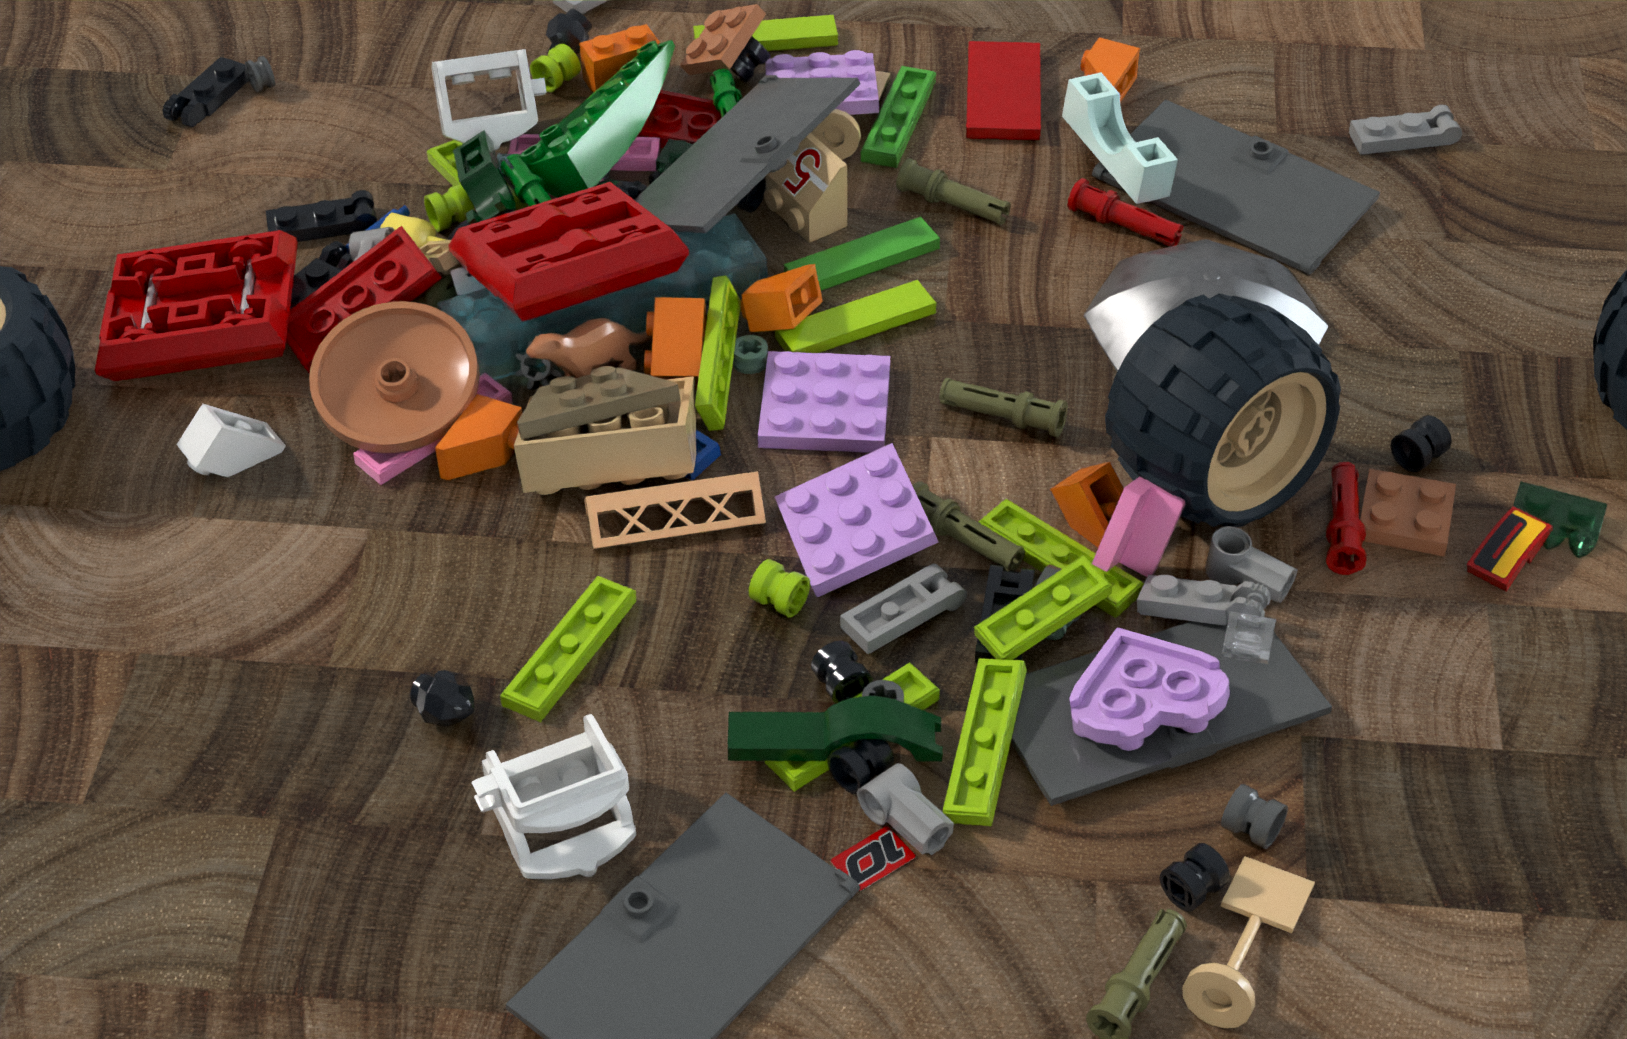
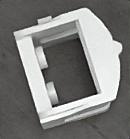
M526 49L432 62L431 69L442 134L445 138L465 143L485 130L493 141L496 151L502 143L509 142L523 135L537 124L538 115L535 96L546 95L545 93L547 92L544 78L532 80L530 78ZM511 71H516L522 106L521 111L452 120L445 80L452 79V85H462L475 82L474 76L489 74L490 80L511 77Z
M592 714L583 717L584 733L501 763L494 750L486 752V759L482 760L484 776L472 781V785L477 793L474 798L481 812L493 809L502 827L511 853L522 875L527 879H557L578 874L592 877L596 874L597 867L618 855L636 837L632 811L626 793L629 791L628 773L613 745L607 741ZM609 809L616 820L531 854L524 833H550L581 826L598 818Z

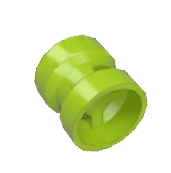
M558 44L549 50L548 55H541L530 64L532 78H544L546 92L550 93L562 86L563 80L570 81L580 74L581 71L578 56L565 44Z
M461 184L450 187L448 192L443 195L434 192L424 196L427 216L437 232L449 229L452 222L458 221L461 223L467 220L466 213L472 209L474 210L473 203Z
M767 559L758 566L753 574L749 586V597L762 605L771 603L778 613L787 617H793L802 609L807 600L811 587L810 579L799 572H785L782 564Z

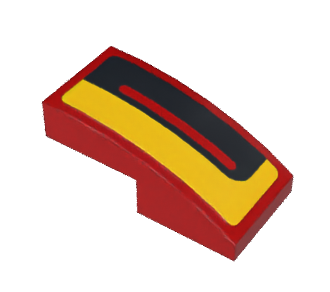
M1513 506L1498 521L1466 564L1467 572L1507 592L1525 563L1531 564L1552 532L1553 526Z

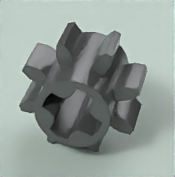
M533 341L528 342V347L531 345ZM527 353L516 354L515 356L521 361V369L515 375L529 379L527 389L536 390L539 387L540 381L543 386L550 385L551 380L565 375L558 366L549 360L542 359V363L547 366L544 373L540 372L538 366H535L538 359L529 357Z

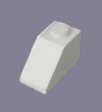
M206 404L201 405L176 444L187 457L188 466L202 475L214 473L225 477L235 475L282 453L286 447L266 422Z

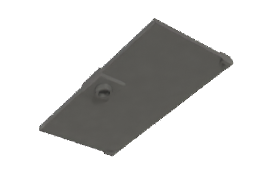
M765 75L747 95L634 200L675 232L707 233L768 173L778 171L786 165L787 159L798 149L799 143L860 85L859 79L778 78L777 75Z
M1166 99L1130 134L1135 142L1159 137L1178 159L1170 197L1153 200L1150 203L1308 275H1311L1317 269L1326 255L1380 196L1379 191L1293 155L1281 146L1255 135L1251 137ZM1101 162L1094 167L1092 177L1124 190Z
M1264 618L1255 627L1253 625L1249 627V625L1240 626L1232 624L1224 626L1191 621L1147 636L1199 650L1219 660L1220 669L1229 679L1230 696L1226 707L1215 718L1208 721L1206 729L1198 733H1189L1181 727L1160 725L1150 736L1144 738V743L1141 747L1131 751L1122 750L1117 745L1097 743L1087 737L1076 735L1072 726L1069 698L1075 684L1099 653V651L1026 674L1011 744L1049 804L1053 806L1167 767L1172 769L1212 756L1218 750L1330 714L1332 706Z
M726 792L647 869L631 880L603 907L601 913L518 991L506 1003V1010L543 1039H716L860 890V886L852 877L840 869L836 870Z

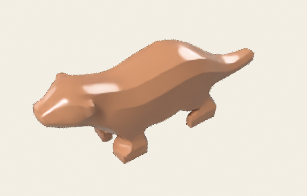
M606 318L587 320L564 335L547 333L535 336L531 345L526 349V353L531 358L551 361L564 371V376H572L574 378L590 375L592 369L603 366L620 367L633 371L636 369V360L629 353V345L644 344L651 341L653 336H647L646 331L635 333L617 322Z

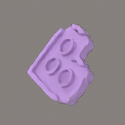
M1117 627L1072 690L1069 699L1073 731L1076 735L1087 737L1097 743L1117 745L1120 749L1127 751L1135 750L1141 747L1144 743V738L1150 736L1160 725L1181 727L1189 733L1203 731L1208 726V721L1215 718L1226 707L1230 690L1229 679L1220 669L1217 658L1199 650Z

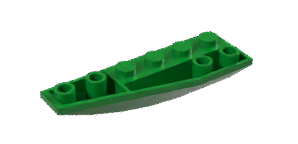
M672 40L657 44L656 41H651L637 50L638 55L623 65L614 76L558 124L552 125L541 132L539 135L541 140L537 144L522 152L521 156L532 173L537 174L544 181L547 193L559 198L596 186L626 153L642 130L656 103L674 52L675 44Z

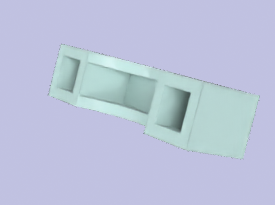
M1101 72L1069 79L1062 117L1136 204L1170 197L1178 162L1174 154L1159 137L1140 142L1133 140L1122 117L1120 93Z

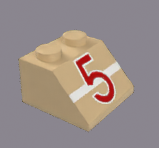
M810 133L799 143L798 149L787 159V163L783 168L766 175L764 198L768 208L780 215L794 232H798L809 243L847 227V164Z

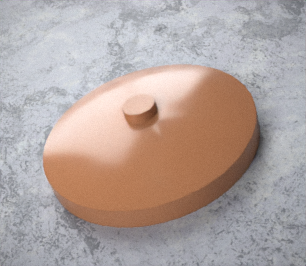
M399 301L367 307L350 315L336 325L323 339L314 355L310 368L309 383L311 396L323 423L335 436L349 445L362 450L377 453H399L424 447L445 436L476 396L480 373L473 343L465 329L454 318L426 304Z

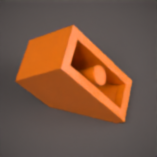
M1099 37L1091 50L1087 49L1084 52L1080 69L1084 71V76L1101 72L1120 93L1121 102L1137 79L1140 48Z
M815 264L805 265L756 281L741 294V312L743 317L747 319L750 332L794 329L823 302Z
M477 394L435 447L440 478L451 480L506 465L515 453L514 443L519 431L517 421L522 415V407Z
M1110 462L1082 468L1050 489L1069 526L1096 547H1099L1124 490Z

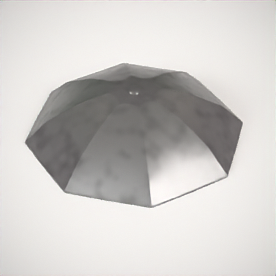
M1208 239L1144 252L1119 261L1084 313V318L1117 372L1129 350L1151 324L1167 311L1178 307L1186 300L1203 294L1209 299L1218 293L1228 296L1234 295L1271 306L1305 329L1318 345L1328 329L1327 323L1287 267L1276 260Z

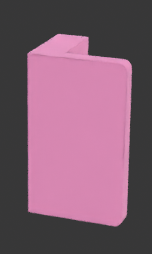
M1139 476L1124 487L1092 561V565L1108 572L1115 565L1121 563L1145 577L1153 575L1183 511L1185 500L1168 493Z

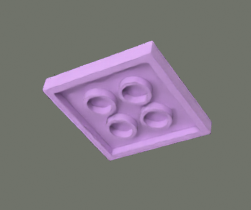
M853 50L844 55H829L828 53L817 52L810 54L808 57H793L788 54H780L765 62L766 75H777L778 78H858L860 85L835 109L847 112L849 115L879 113V97L873 53Z
M768 351L758 429V448L871 453L884 447L890 379V356Z
M893 443L774 496L816 597H820L938 543L933 528Z

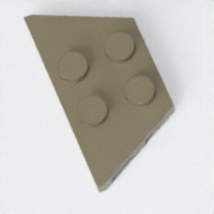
M612 366L596 368L591 371L590 375L578 378L572 376L558 377L551 380L550 385L537 389L517 421L520 438L523 440L681 400L678 384L673 381Z

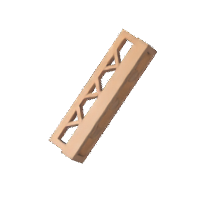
M758 471L586 496L584 499L593 549L766 523ZM751 492L755 516L737 518L723 506L732 495ZM724 497L719 504L712 498ZM704 500L715 508L706 523L701 524L692 523L680 513L690 501ZM681 503L677 510L669 506L670 504ZM661 506L673 515L663 529L651 531L637 520L645 508ZM639 509L634 515V517L625 512L629 510ZM617 512L629 521L619 536L601 538L597 515ZM719 512L728 518V520L712 522ZM676 518L687 525L670 528ZM633 525L643 531L626 535Z

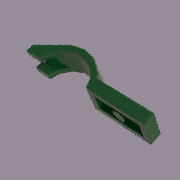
M485 130L453 150L459 182L476 209V212L472 209L466 213L469 225L510 213L516 209L514 197L500 173L493 141Z
M879 696L849 698L830 706L825 712H729L728 761H826L832 751L845 743L861 739H882L901 745L912 753L917 762H942L943 747L935 743V732H941V717L896 699Z

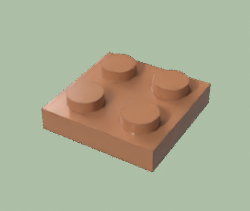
M757 4L713 12L705 20V28L700 36L687 47V55L680 64V67L688 75L714 72L718 69H730L766 13Z
M1369 468L1360 520L1366 528L1364 542L1445 556L1456 484Z

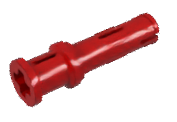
M1084 178L1075 183L1068 198L1067 207L1069 210L1076 212L1079 209L1093 215L1099 223L1108 224L1112 221L1138 234L1159 241L1168 247L1177 246L1181 239L1183 225L1171 222L1147 210L1121 201L1117 192L1113 190L1105 192L1095 188Z
M1340 462L1331 469L1332 520L1326 526V538L1330 543V548L1326 554V564L1330 570L1337 574L1350 575L1361 571L1366 565L1367 555L1362 548V543L1366 537V528L1359 519V472L1357 469L1355 470V466L1352 463ZM1354 554V561L1351 562V555Z

